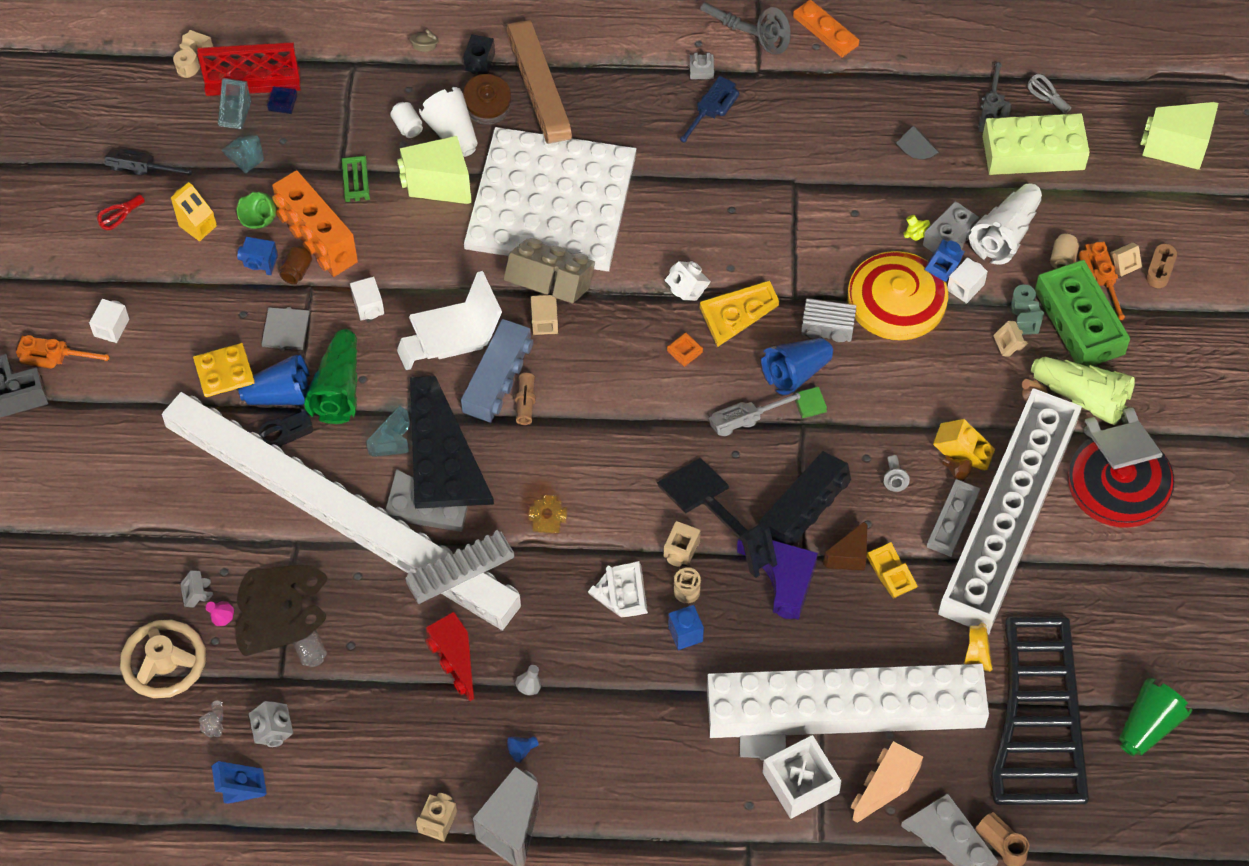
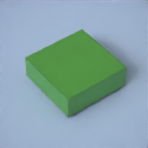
M819 387L796 392L801 396L799 400L796 399L795 401L802 419L827 412V406Z

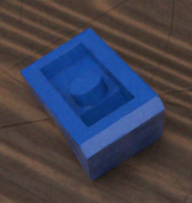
M221 761L212 765L215 792L223 794L224 803L229 804L263 797L267 794L263 769Z

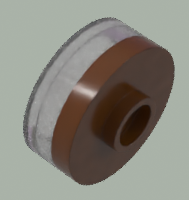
M482 74L472 78L466 84L463 95L471 120L480 124L490 125L502 121L508 115L511 107V91L508 84L502 78L496 75Z

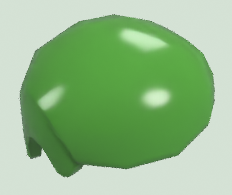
M260 191L251 192V194L240 198L236 209L237 217L243 226L251 229H261L274 221L276 206L273 199L267 193Z

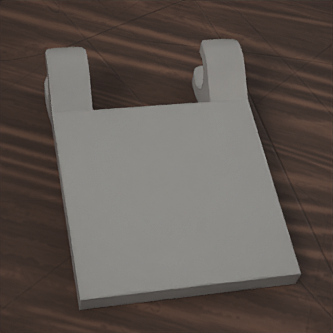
M1133 407L1122 410L1125 416L1122 417L1124 425L1100 430L1095 417L1085 419L1087 426L1084 427V433L1093 439L1113 469L1162 457V452L1139 422Z

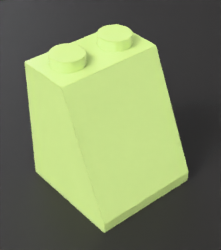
M1209 102L1157 107L1154 117L1148 116L1145 127L1146 131L1143 133L1140 144L1145 146L1142 156L1200 170L1219 103Z
M457 136L400 148L401 159H397L400 171L399 177L402 188L407 187L409 197L464 204L471 203L469 173Z

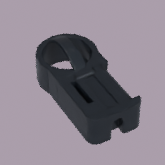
M300 409V413L287 417L282 421L278 418L274 421L266 422L261 426L259 436L267 444H275L280 448L287 443L312 433L313 426L306 410ZM280 431L282 433L277 440L268 441L264 439L272 432Z

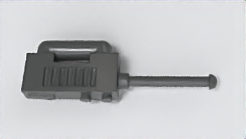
M1000 62L995 63L996 68L990 93L986 92L985 97L983 96L982 98L984 104H981L983 111L979 120V132L984 131L987 118H997V111H1001L1000 118L1010 117L1011 103L1004 100V95H999L996 92L999 72L1002 67Z

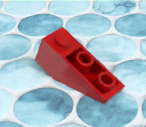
M452 612L426 627L428 638L425 639L429 650L432 653L437 652L441 658L439 663L446 674L451 673L454 677L453 684L460 695L465 694L468 700L472 701L474 699L468 631L455 612Z

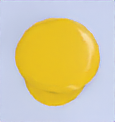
M984 622L979 625H970V644L964 664H983V670L990 672L993 669L987 626Z

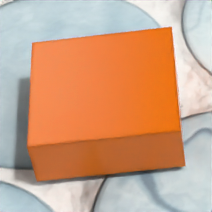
M685 332L667 346V352L685 367L703 353V347Z

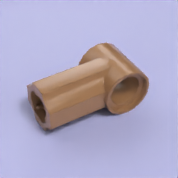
M994 812L986 815L976 827V832L1001 855L1005 865H1024L1029 850V842L1026 837L1015 833ZM1016 847L1022 853L1013 854L1009 851V848Z

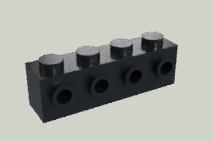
M824 451L819 454L760 519V524L764 522L770 528L773 541L792 546L801 539L803 533L810 525L817 521L819 515L826 507L831 506L835 497L842 489L848 487L851 481L848 463Z

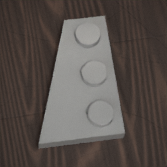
M396 469L385 511L389 517L396 521L402 520L405 523L462 532L468 507L415 509L413 477Z

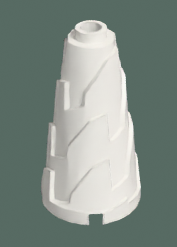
M1025 184L1016 192L1011 193L998 207H995L988 215L985 214L970 230L972 231L969 235L971 247L983 260L988 256L992 258L990 262L992 264H1005L1015 255L1020 247L1019 243L1028 231V225L1037 213L1035 211L1041 201L1042 194L1037 185Z

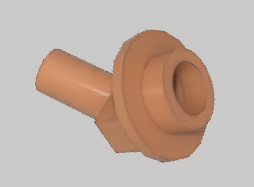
M1025 379L1022 382V387L1024 388L1022 397L1026 402L1033 388L1048 393L1046 388L1039 384L1037 380Z

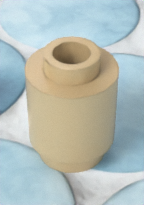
M1061 234L1055 240L1050 259L1052 267L1058 269L1076 262L1079 244L1075 236Z

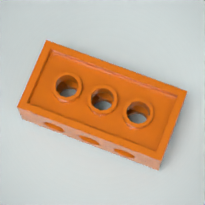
M297 170L272 185L274 191L272 198L277 206V217L282 223L286 222L289 225V229L296 239L300 238L303 241L304 248L310 252V255L314 254L316 256L317 262L323 271L328 270L335 277L358 262L353 233Z

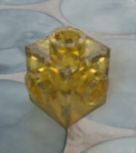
M541 495V500H535V505H530L529 521H533V532L561 534V525L567 521V507H563L562 501H557V496ZM550 509L552 511V516L549 519H546L544 517V513L546 510Z

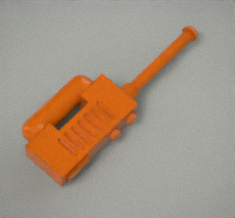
M1105 242L1086 244L1084 250H1081L1078 254L1080 261L1085 260L1099 286L1106 285L1109 288L1118 318L1123 320L1125 315L1122 313L1113 287L1116 279H1118V275L1115 274V266L1112 265Z
M31 335L22 336L16 350L21 364L49 369L54 368L56 364H62L65 355H76L108 361L110 358L108 354L102 355L70 350L64 341L35 338Z

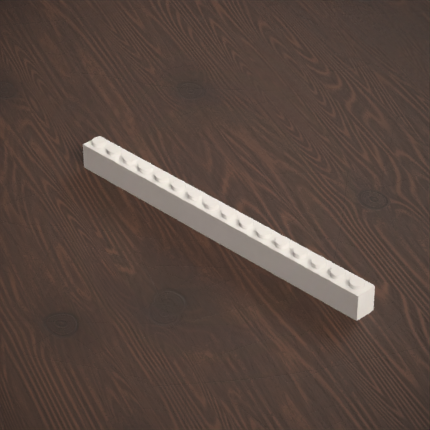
M180 392L162 413L165 426L406 573H416L418 568L424 569L428 563L435 564L438 558L445 559L449 553L453 555L449 548L443 545H436L424 533L420 532L418 534L414 532L404 521L394 520L382 508H374L362 496L349 493L342 484L329 481L320 471L309 469L297 457L291 458L284 454L277 445L267 444L257 433L247 432L235 420L229 421L215 408L211 407L209 409L202 405L201 401L195 396L191 395L189 397ZM484 572L441 593L502 631L521 607L519 592L511 585L505 586L501 584L489 572Z

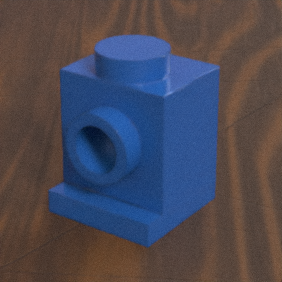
M246 237L244 245L239 247L237 254L238 260L243 261L244 267L252 270H266V275L270 276L278 257L275 241Z
M943 239L931 255L925 271L947 282L949 276L960 263L965 251L961 250L957 242ZM935 262H937L938 264L944 266V267L947 268V269H944V268L940 267L939 265L935 264Z

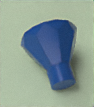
M535 736L528 739L509 737L507 740L509 753L513 760L518 763L526 757L532 748L538 746V740Z

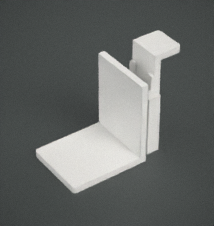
M483 271L477 272L465 303L415 313L409 316L417 335L401 338L397 349L405 370H410L415 360L435 357L443 359L481 350L489 344L502 311Z

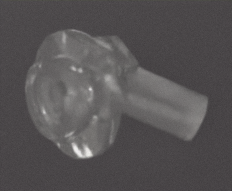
M214 701L211 704L212 712L209 711L205 716L199 718L200 730L211 738L213 736L220 737L223 730L221 724L223 721V704L221 701Z

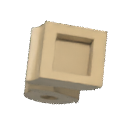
M189 30L187 34L182 36V43L179 45L180 51L173 57L178 75L188 78L198 72L200 64L196 54L197 48L213 47L211 37Z

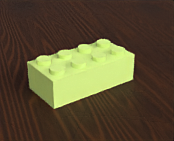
M1082 114L987 118L985 121L983 142L989 175L1085 170L1090 152Z

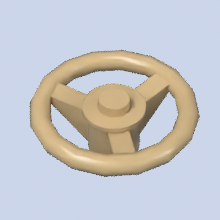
M157 620L140 627L127 639L120 654V671L126 684L138 694L151 698H168L186 691L199 679L206 664V647L200 634L188 624L175 620ZM159 630H174L185 635L191 640L195 649V656L173 646L168 637L160 635ZM146 635H149L150 639L145 645L146 657L136 678L131 668V654L136 644ZM178 665L192 668L191 672L175 685L165 688L147 686L155 674L164 675L171 673Z

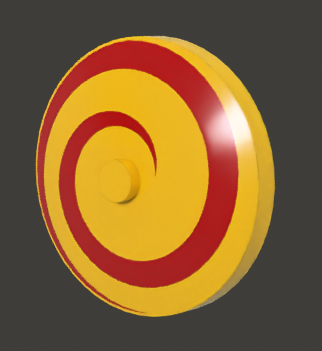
M884 252L868 258L856 268L848 286V304L856 305L855 319L872 334L891 340L914 339L933 330L942 320L948 302L947 284L925 271L928 263L926 259L907 252Z

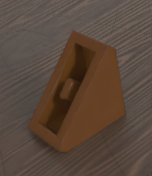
M865 522L861 523L827 550L823 565L831 569L864 571L867 559L868 525Z

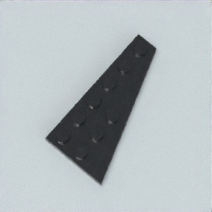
M436 376L410 377L415 509L493 505L494 498Z

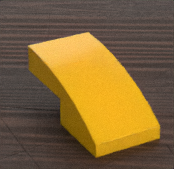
M892 543L867 553L871 566L893 599L918 587L906 563L902 564Z

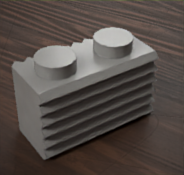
M806 298L801 334L803 336L807 335L812 339L822 337L832 338L836 342H844L846 340L850 342L852 340L856 305Z

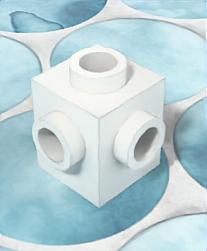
M678 261V263L671 267L670 274L665 279L670 285V290L673 294L681 297L683 300L694 301L698 300L711 282L701 272L702 268L693 261Z

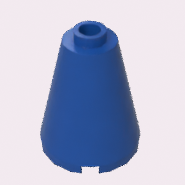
M823 338L770 346L764 350L766 354L765 357L761 358V365L769 385L774 383L778 388L775 390L778 394L788 395L793 393L832 360L833 348Z
M293 355L254 374V384L238 388L241 400L245 401L248 405H304L305 397L310 387L307 382V377L310 376L305 360L301 355Z

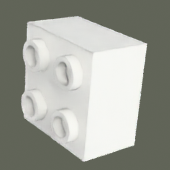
M813 735L764 760L762 773L790 819L839 794L841 780Z

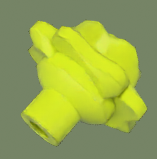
M914 214L906 218L909 225L907 230L903 232L904 237H910L915 241L924 238L925 231L931 225L930 221L917 220Z

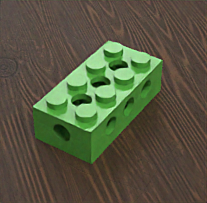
M1085 260L1038 276L1035 288L1036 295L1075 363L1089 367L1090 365L1094 366L1126 354L1130 337Z

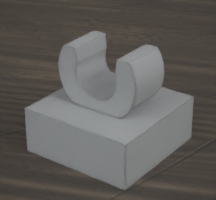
M697 53L690 55V79H714L713 55L710 53L706 55H698Z
M190 570L181 582L184 607L194 608L200 600L208 601L213 595V592L203 590V588H207L210 585L211 580L201 578L200 571Z

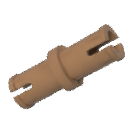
M521 373L519 375V388L515 396V402L517 403L516 422L521 425L532 423L533 404H535L536 396L533 394L535 376L531 373Z

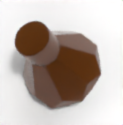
M946 456L943 460V465L950 469L955 480L964 481L972 470V461L969 459H953Z

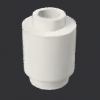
M400 102L393 107L390 116L402 135H405L407 138H413L422 132V121L411 103Z

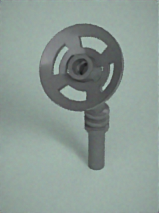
M706 2L701 6V11L722 21L725 26L728 24L727 27H732V30L738 29L758 36L761 45L770 54H781L789 45L791 32L788 19L776 7H769L763 10L756 26L741 21L740 17L736 18V15L732 16L730 12L727 14ZM767 15V20L761 25L763 18ZM774 17H776L779 20L782 29H780V25L777 22V20L774 19ZM778 37H781V43L776 48L774 46V43L777 41Z

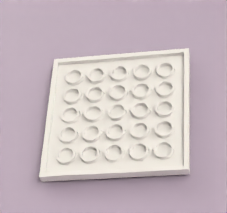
M495 127L464 241V249L509 256V253L517 246L519 247V244L524 240L535 238L541 240L542 244L560 246L566 252L572 254H584L588 259L596 261L594 269L610 271L636 158V148L572 138L571 140L547 144L543 134Z

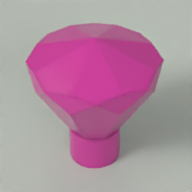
M211 601L207 603L206 610L210 612L211 621L216 626H226L233 619L234 608L229 602L221 601L214 603Z

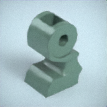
M1024 284L1015 288L1011 310L1013 314L1018 315L1016 323L1018 328L1023 331L1022 335L1039 334L1044 312L1040 309L1039 302L1035 301L1036 292L1034 288Z

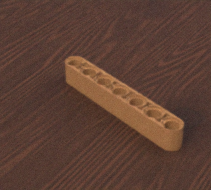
M531 20L507 24L508 39L546 143L551 144L571 140L572 134L569 120Z

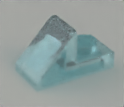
M399 406L366 441L369 455L377 457L409 452L407 440L402 437L410 424L407 410Z

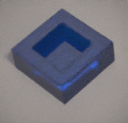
M273 86L267 104L268 111L292 114L297 91L295 89Z

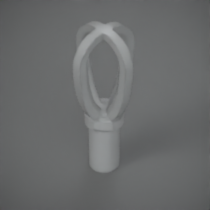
M1036 74L1030 79L1028 89L1033 95L1054 104L1064 114L1071 110L1072 107L1056 93L1053 84L1044 75ZM1037 78H1041L1048 85L1051 91L1048 88H1046L1041 82H1039ZM1032 84L1048 97H1045L1039 94L1037 91H1035L1032 87Z

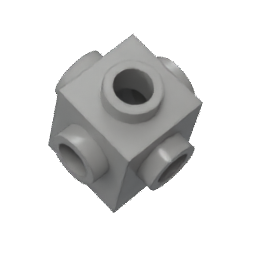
M264 701L249 713L251 729L256 744L277 747L282 745L284 740L293 734L287 704Z

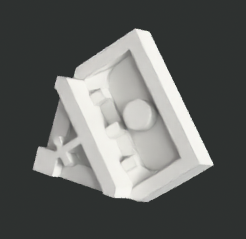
M639 561L613 568L608 565L604 576L596 586L593 585L588 591L591 596L620 617L648 613L642 566Z

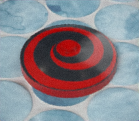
M1090 438L1077 449L1072 457L1068 471V485L1077 505L1091 518L1109 526L1130 528L1151 522L1166 509L1174 490V473L1169 460L1163 452L1162 457L1113 469L1093 439Z

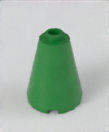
M1147 678L1143 683L1119 737L1122 743L1120 746L1122 750L1133 757L1135 754L1142 756L1186 720L1193 711L1192 708H1185L1188 702L1164 683L1160 687L1153 684L1156 680L1154 678Z

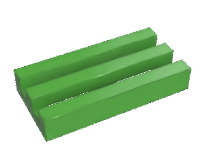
M366 156L342 158L345 201L350 202V199L355 198V201H360V198L365 197V200H370ZM359 162L362 163L364 191H359L357 163ZM349 163H352L354 192H350L349 189Z

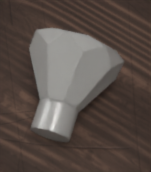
M530 665L528 671L519 675L515 681L517 689L523 694H538L541 688V681L538 677L539 668L536 665Z

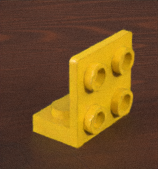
M243 343L193 356L205 397L254 384V378Z

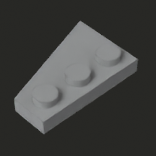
M948 794L904 820L901 824L908 832L912 831L920 837L930 848L932 846L946 856V860L954 866H997L998 860Z

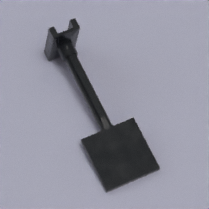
M701 458L657 482L658 487L685 513L704 504L742 541L749 572L755 578L760 576L759 569L768 563L772 567L778 565L770 528L762 522L748 531L714 498L729 489V485Z

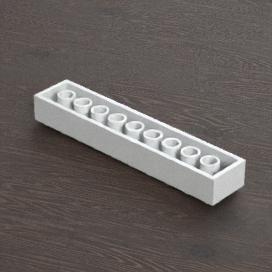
M1032 389L942 598L938 615L968 627L984 622L987 626V633H990L1075 429L1082 406L1037 389Z
M983 664L708 674L707 678L710 738L740 737V735H804L985 728L989 716Z

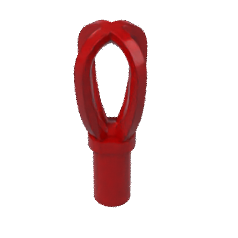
M139 194L127 202L112 205L101 210L97 215L99 226L104 230L116 228L124 221L127 214L145 203L144 198ZM114 209H119L116 212L102 219L103 214ZM122 214V216L111 226L104 225Z

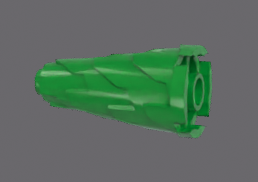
M342 329L334 334L305 397L304 405L306 411L312 417L314 413L320 415L319 421L324 423H346L350 421L351 415L354 417L356 412L357 337L351 330Z

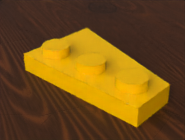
M770 281L700 302V310L717 347L779 306V299Z

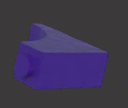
M738 538L737 553L746 556L742 541ZM772 540L778 565L772 567L768 563L762 568L769 576L774 588L773 613L785 619L794 618L799 620L816 567L818 553Z

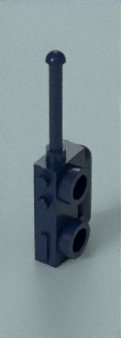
M721 76L718 77L707 94L703 95L701 102H698L699 115L686 133L681 136V142L687 141L689 135L705 115L714 119L717 115H726L740 94L736 89V83Z

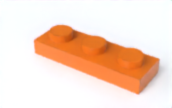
M812 0L807 1L794 11L793 17L840 57H844L859 46V39Z

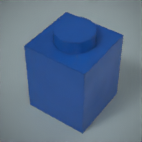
M694 605L669 613L668 628L678 650L703 642L704 627Z

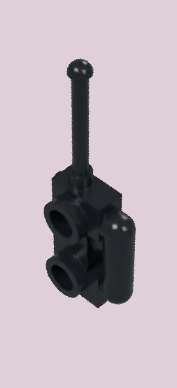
M120 148L118 150L111 149L105 156V165L110 166V169L114 171L130 169L133 170L134 174L145 175L149 169H160L187 174L188 176L192 175L191 169L155 164L153 162L154 156L145 152Z

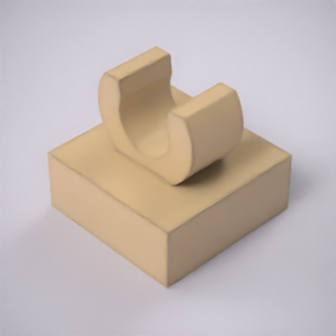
M1130 243L1110 252L1111 261L1115 266V273L1119 276L1126 275L1142 267L1139 246L1135 243Z
M1008 321L993 335L1002 356L1010 357L1016 350H1022L1028 344L1022 337L1023 331L1018 328L1015 321Z

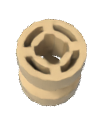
M683 568L674 576V595L682 603H692L700 595L701 577L695 569Z

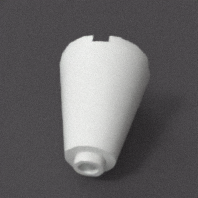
M453 87V92L449 93L444 89L428 98L423 103V111L419 109V113L422 119L441 139L457 136L463 156H469L475 152L478 142L464 95L460 88Z

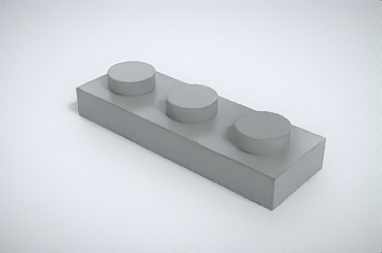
M957 479L955 480L928 540L927 548L952 557L981 488Z

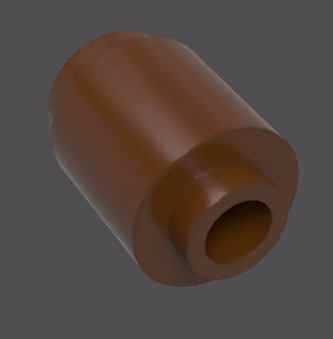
M292 247L280 267V277L289 284H297L298 281H301L313 260L310 252L304 247Z

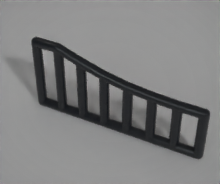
M1066 616L1008 617L1005 620L1008 650V700L1002 736L991 773L994 803L997 805H1085L1089 801L1070 620ZM1017 627H1060L1061 641H1018ZM1019 652H1062L1064 666H1019ZM1065 676L1066 691H1019V677ZM1018 702H1067L1069 716H1017ZM1014 727H1070L1071 741L1011 742ZM1008 753H1073L1074 767L1004 768ZM1003 779H1076L1077 793L1004 794Z

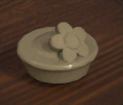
M428 29L425 30L427 33H418L411 36L410 41L413 48L422 52L433 51L439 42L438 37Z

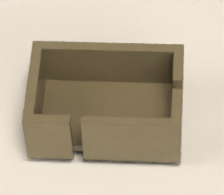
M529 238L509 253L504 280L548 295L552 279L554 278L556 282L552 297L574 303L590 288L596 261L588 259L584 254H572L566 252L560 246H548L542 244V241L539 239Z

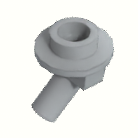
M897 455L889 456L887 459L890 470L884 475V485L890 491L899 492L908 486L909 475L906 470L900 469Z

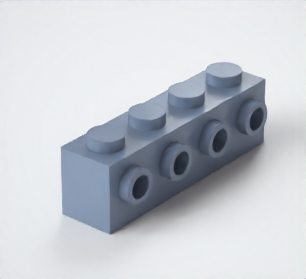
M504 319L501 320L461 399L463 413L488 422L492 421L495 414L498 415L503 406L502 399L505 393H510L513 386L512 379L515 373H520L525 353L529 354L532 349L533 339H531L530 328Z

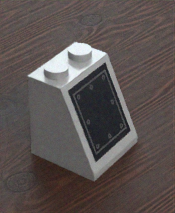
M515 767L473 818L476 839L513 866L525 865L540 805L538 782L532 773L527 770L522 772Z

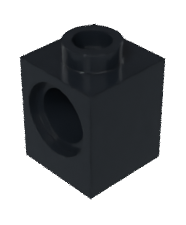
M471 34L464 53L465 71L475 74L489 73L495 56L493 38Z

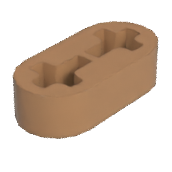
M1160 244L1156 247L1146 276L1147 283L1150 286L1163 288L1168 284L1177 257V251L1173 246ZM1163 254L1168 255L1166 262L1161 261ZM1158 270L1163 271L1161 278L1156 277Z

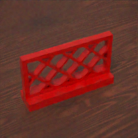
M294 42L197 48L206 96L301 91V72L297 62ZM290 51V53L285 57L277 54L279 52ZM262 53L264 54V56L262 58H259L254 54ZM238 54L241 57L236 60L230 57V55ZM204 56H215L217 58L211 61ZM272 58L278 61V63L272 65L267 61H269ZM249 60L254 64L250 67L244 64V62ZM225 61L231 65L225 68L219 64Z

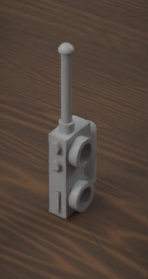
M795 393V395L757 408L752 402H741L714 412L712 417H709L710 424L718 435L728 436L733 432V429L741 426H754L756 421L761 419L760 414H763L764 411L796 399L799 400L801 396L799 393Z

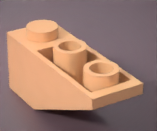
M894 741L889 750L884 748L877 760L880 766L876 772L871 770L864 783L867 789L863 795L857 794L851 806L854 809L853 821L858 823L908 791L921 768L923 756Z

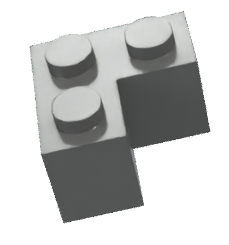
M0 355V418L47 405L48 401L44 385L37 367L14 374L7 355Z

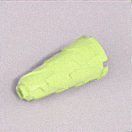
M1049 357L1037 358L1031 368L1034 378L1050 387L1053 392L1072 400V403L1082 406V408L1090 411L1094 416L1113 425H1116L1123 416L1122 410L1127 408L1125 402L1127 399H1131L1135 384V378L1128 374L1117 371L1111 372L1092 365L1088 367L1069 360L1062 361Z

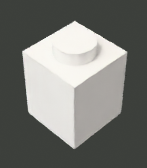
M967 257L949 276L948 291L967 304L985 285L988 271L980 263L974 262Z
M374 277L350 283L352 298L360 321L374 319L384 314L382 298Z
M102 299L89 324L95 337L117 343L129 321V316L125 305L115 300L108 301Z

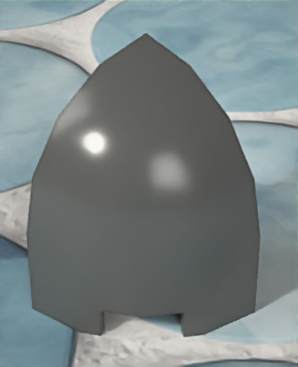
M914 126L896 142L912 158L925 160L940 153L936 146Z

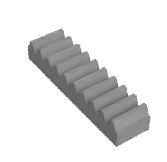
M496 530L493 536L486 535L484 540L480 541L478 539L472 546L467 544L464 550L457 549L455 554L449 553L445 559L438 558L435 564L428 563L426 568L420 567L416 573L409 572L405 578L406 584L417 603L420 604L513 559L514 552L503 533Z

